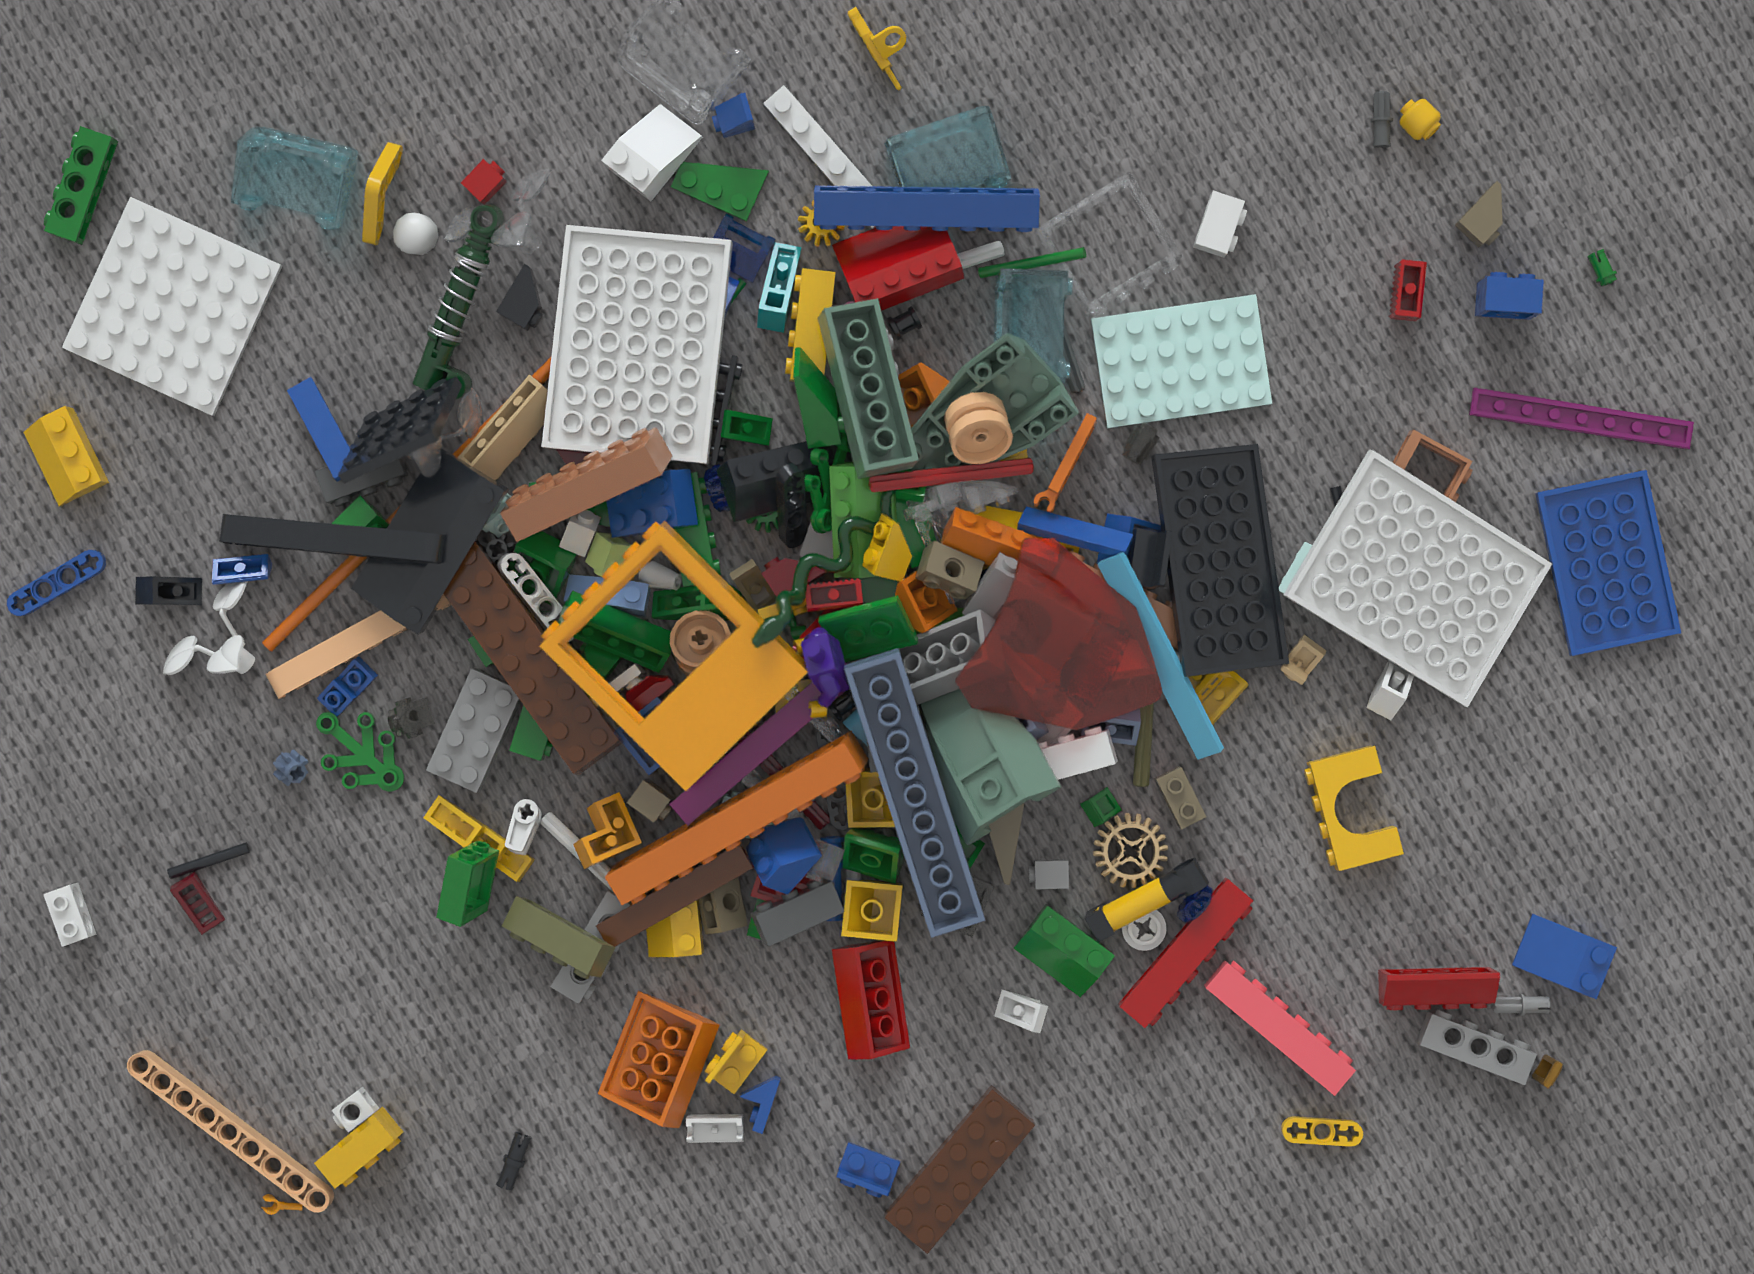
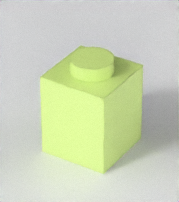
M596 532L585 562L594 569L595 574L602 577L604 572L615 561L620 565L625 560L622 555L631 544L621 537L612 538L611 533Z

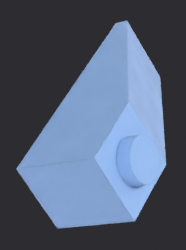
M569 574L564 602L567 601L572 590L583 595L595 581L600 585L605 579L603 577ZM629 581L606 605L631 615L646 617L651 591L650 586L647 583Z

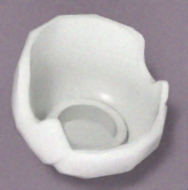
M406 213L397 220L393 229L394 243L401 251L408 254L424 255L435 247L439 237L435 223L429 217L420 213Z

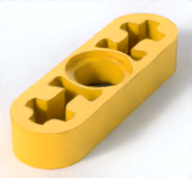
M1292 1116L1285 1119L1281 1126L1282 1135L1291 1143L1351 1147L1358 1145L1363 1138L1361 1126L1353 1120ZM1296 1122L1299 1128L1307 1129L1306 1123H1311L1309 1126L1310 1139H1306L1307 1134L1305 1132H1297L1296 1137H1292L1291 1133L1287 1131V1127H1292L1293 1123ZM1318 1124L1329 1126V1135L1324 1139L1315 1137L1314 1129ZM1334 1124H1339L1337 1128L1339 1131H1347L1348 1126H1352L1357 1135L1352 1136L1351 1140L1348 1141L1345 1135L1337 1134L1338 1140H1333L1335 1137Z

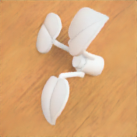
M248 581L226 584L219 591L213 603V609L219 611L222 620L233 637L229 638L216 652L196 645L197 638L195 636H188L182 639L169 653L163 669L164 675H173L180 672L191 661L194 652L197 651L211 656L207 664V670L210 673L221 674L237 671L240 674H244L253 666L255 657L243 648L245 645L244 638L236 633L226 615L227 610L232 609L240 600Z

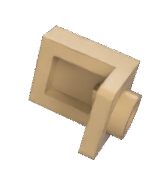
M1303 635L1288 653L1290 664L1281 665L1280 670L1284 672L1288 679L1303 685L1310 672L1325 656L1326 650L1306 635Z

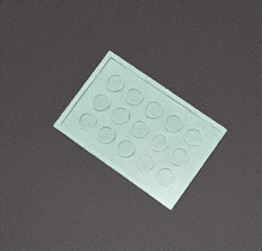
M1256 294L1091 318L1107 429L1272 404Z

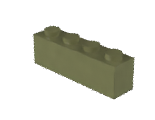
M516 896L502 924V927L511 931L509 936L521 942L527 940L532 943L530 948L541 954L548 952L553 955L552 960L565 967L569 964L575 968L573 971L575 974L585 979H589L590 976L601 978L616 948L528 898Z

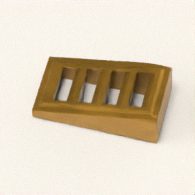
M1546 1054L1541 1059L1532 1077L1543 1086L1550 1088L1556 1081L1564 1064Z

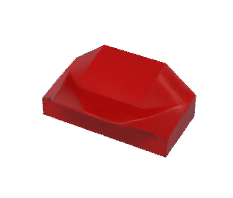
M669 675L647 676L626 692V701L639 712L656 697H659L675 685Z

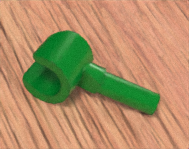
M793 614V619L789 623L790 632L793 640H797L806 630V625L797 626Z

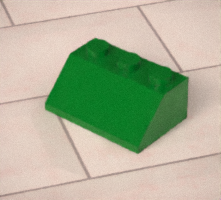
M1047 904L1044 905L1013 948L1080 998L1097 981L1115 957L1113 952L1101 943H1098V941Z

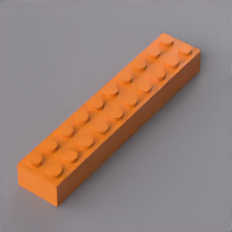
M851 730L703 813L689 826L684 824L616 862L606 874L605 879L621 905L629 901L633 905L647 896L645 893L654 888L655 891H659L670 883L669 880L674 876L678 875L679 878L686 876L694 870L693 867L699 862L703 865L711 862L722 849L725 848L728 852L741 844L740 840L747 835L750 838H754L765 830L764 827L769 823L773 822L774 825L781 823L789 817L788 813L792 810L797 809L800 812L813 804L812 800L817 796L821 795L822 798L831 795L842 782L845 781L848 785L861 777L860 773L865 770L864 766L868 761V757Z

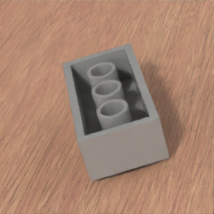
M981 609L930 629L925 633H920L917 635L918 644L899 649L917 705L1005 671L998 622Z
M471 668L426 771L475 793L482 791L521 703L507 682L479 669Z

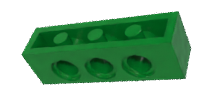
M80 126L78 132H75L71 140V147L73 149L70 157L64 161L62 166L63 177L61 183L55 187L53 192L54 203L52 209L46 213L44 218L45 232L83 245L118 144L116 139ZM88 153H93V161L89 165L84 166V156ZM83 179L84 187L82 190L75 192V182ZM70 205H74V215L69 218H66V208Z

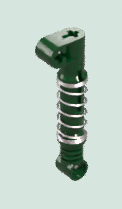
M481 205L476 207L471 213L469 228L472 231L468 230L467 232L470 237L465 238L467 244L463 243V246L457 249L454 256L455 260L461 265L449 270L452 276L449 282L444 283L446 292L444 296L439 297L441 306L439 310L434 311L436 320L434 324L429 325L427 331L429 339L413 380V384L421 389H430L437 381L443 379L447 372L446 381L456 376L462 384L456 399L467 396L472 390L470 376L464 371L449 366V362L455 347H458L462 341L461 339H463L460 332H465L462 330L465 319L470 318L467 316L471 304H475L472 302L475 291H480V288L477 287L481 276L485 277V274L479 271L482 269L487 270L489 267L490 259L487 250L492 248L489 243L493 244L494 239L492 237H496L498 230L501 229L504 223L503 212L495 205ZM486 211L493 218L492 224L489 227L485 226L482 222V215Z

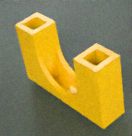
M1370 745L1307 762L1308 769H1304V774L1308 786L1313 785L1315 796H1311L1315 812H1320L1323 822L1318 823L1322 839L1327 838L1330 849L1326 850V857L1330 866L1334 865L1335 870L1342 871L1404 854L1397 827L1389 826L1367 833L1356 834L1343 828L1335 815L1336 797L1346 784L1382 773L1375 746Z

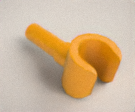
M271 1194L263 1196L265 1201L274 1202L271 1207H261L269 1215H274L279 1210L284 1209L302 1211L303 1205L300 1203L278 1201Z

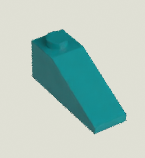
M774 242L758 308L757 328L784 333L802 247Z

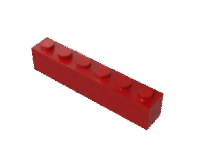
M1225 877L1118 1003L1119 1007L1144 1028L1149 1024L1151 1026L1155 1025L1163 1014L1160 1010L1166 1003L1171 1005L1181 993L1178 989L1183 983L1189 984L1199 972L1196 968L1202 961L1208 962L1217 951L1214 948L1221 939L1226 941L1235 930L1232 927L1239 918L1243 920L1251 912L1253 907L1250 904L1253 900Z

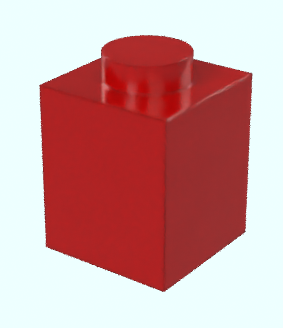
M483 159L463 179L461 184L478 201L485 205L507 181L502 177L505 171L494 161L489 164Z

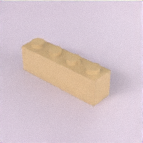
M529 374L458 458L496 481L544 425L548 389Z

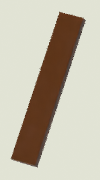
M740 844L736 848L723 852L711 862L705 865L702 864L686 876L674 880L661 890L653 892L641 901L599 923L596 927L603 940L616 947L753 869L754 866L742 844Z

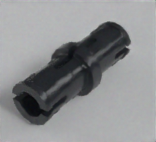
M520 1132L514 1133L508 1155H504L503 1162L505 1163L496 1183L498 1187L503 1188L506 1178H509L506 1190L510 1191L514 1189L519 1169L523 1168L525 1164L523 1158L532 1139L531 1136L525 1135L522 1144L519 1146L522 1136Z

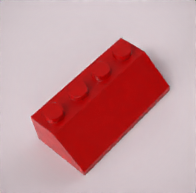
M880 940L832 949L848 1060L874 1059L909 1049L910 1042L895 942Z
M1490 967L1379 969V1003L1386 1006L1387 1010H1403V1005H1414V1009L1429 1010L1431 1005L1442 1004L1443 1009H1459V1004H1470V1008L1476 1009L1487 1008V1003L1496 1002L1500 972Z

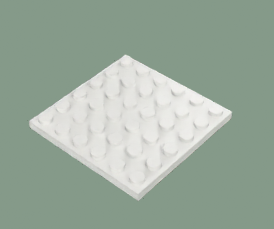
M130 197L62 348L215 416L282 265Z

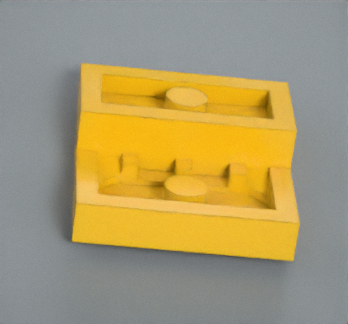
M1235 671L1188 677L1212 725L1249 685Z

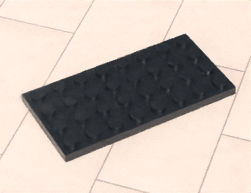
M1258 444L1152 455L1151 460L1161 531H1172L1167 573L1179 658L1184 677L1290 664Z

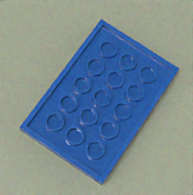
M1647 470L1535 493L1549 561L1552 563L1551 570L1570 656L1681 633Z

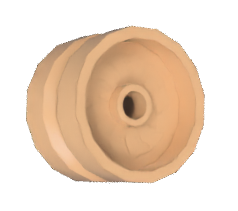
M986 392L969 393L952 402L945 412L944 422L949 434L952 451L962 462L985 464L994 461L1005 454L1012 444L1013 435L1002 400L994 394Z
M693 611L685 614L675 623L670 633L672 652L679 669L687 677L731 634L727 623L718 614L710 611Z

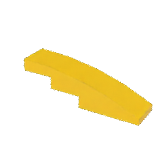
M438 795L423 817L462 847H466L475 841H483L488 843L491 848L499 850L496 867L516 882L521 881L535 860L528 854L519 855L509 851L505 847V838L441 795Z

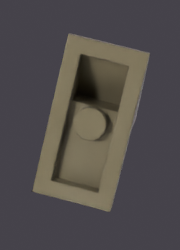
M751 559L729 573L749 605L758 613V609L770 606L776 602V595L761 574L760 568Z

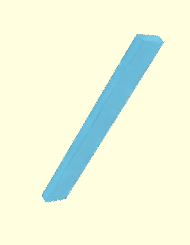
M1122 552L1101 560L1097 565L1197 760L1221 752L1224 746L1189 678L1184 677L1182 664L1125 553Z

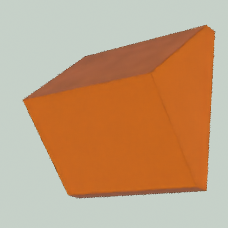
M917 571L897 583L895 596H899L913 628L921 633H925L958 610L948 592L939 588L933 589L925 586L922 581L915 579Z

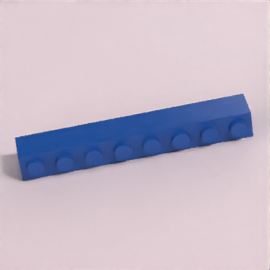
M815 186L814 225H820L821 229H836L837 225L848 226V229L861 230L865 226H876L878 230H891L893 226H904L905 230L910 231L920 230L921 227H932V230L946 231L949 227H960L962 231H975L977 227H988V230L993 232L1004 231V228H1016V231L1031 232L1032 228H1039L1040 193L1038 188Z

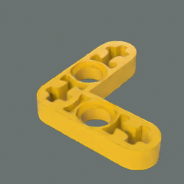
M388 142L367 180L362 241L365 243L379 244L384 222L385 192L399 167L403 153L402 145Z

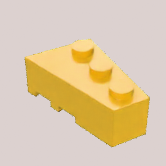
M382 1106L314 1164L334 1189L341 1184L347 1187L358 1178L355 1172L364 1166L366 1170L369 1169L380 1159L377 1154L384 1149L389 1152L401 1142L398 1137L404 1131Z

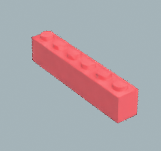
M1224 960L1203 986L1335 1096L1355 1073L1356 1070L1350 1065L1353 1060L1341 1050L1336 1054L1330 1049L1329 1046L1332 1042L1320 1032L1316 1036L1308 1030L1310 1024L1297 1014L1293 1018L1287 1013L1286 1010L1289 1006L1277 996L1273 1000L1265 994L1267 988L1257 979L1250 982L1243 975L1246 970L1234 960L1231 964Z

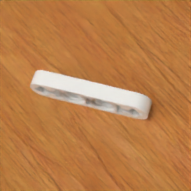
M506 553L500 557L498 561L500 574L546 630L550 626L548 622L555 619L559 614L561 615L563 607L521 555ZM507 560H516V570L519 573L526 571V574L519 577L515 571H507L506 568L509 566ZM527 579H531L535 583L536 588L531 595H526L522 590V584ZM547 600L552 604V613L545 617L541 615L539 606L543 601Z

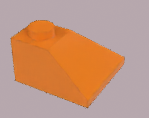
M922 362L899 374L898 377L911 428L950 382Z

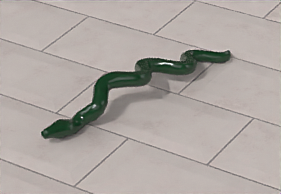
M896 490L883 491L881 494L880 516L885 514L892 519L891 497L896 493ZM850 516L843 520L837 531L840 555L837 559H831L818 553H809L801 557L794 572L792 589L783 590L776 597V606L779 614L768 617L763 621L751 640L752 644L759 648L779 636L785 626L793 619L792 606L802 604L806 597L810 570L813 567H817L829 573L845 571L853 560L851 533L859 530L873 535L874 527L879 521L872 522L860 516Z

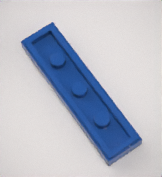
M309 377L288 389L287 392L333 478L338 482L341 480L338 474L343 466V460L350 451V446L312 377Z
M1027 506L1017 526V530H1022L1031 535L1110 556L1122 552L1127 555L1133 540V534Z

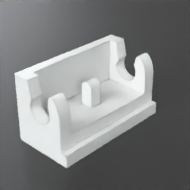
M692 1114L686 1118V1141L688 1143L744 1142L743 1114Z

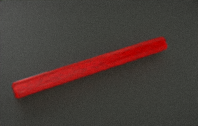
M1021 458L985 464H969L882 474L869 477L868 483L871 492H881L1027 475L1033 473L1034 466L1031 458Z

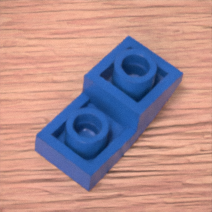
M358 656L353 659L337 678L332 680L317 699L331 713L338 717L376 679L378 674Z

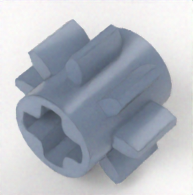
M292 750L291 753L282 752L276 761L273 762L277 769L273 775L286 786H289L291 783H301L306 774H308L304 766L308 763V760L295 750Z

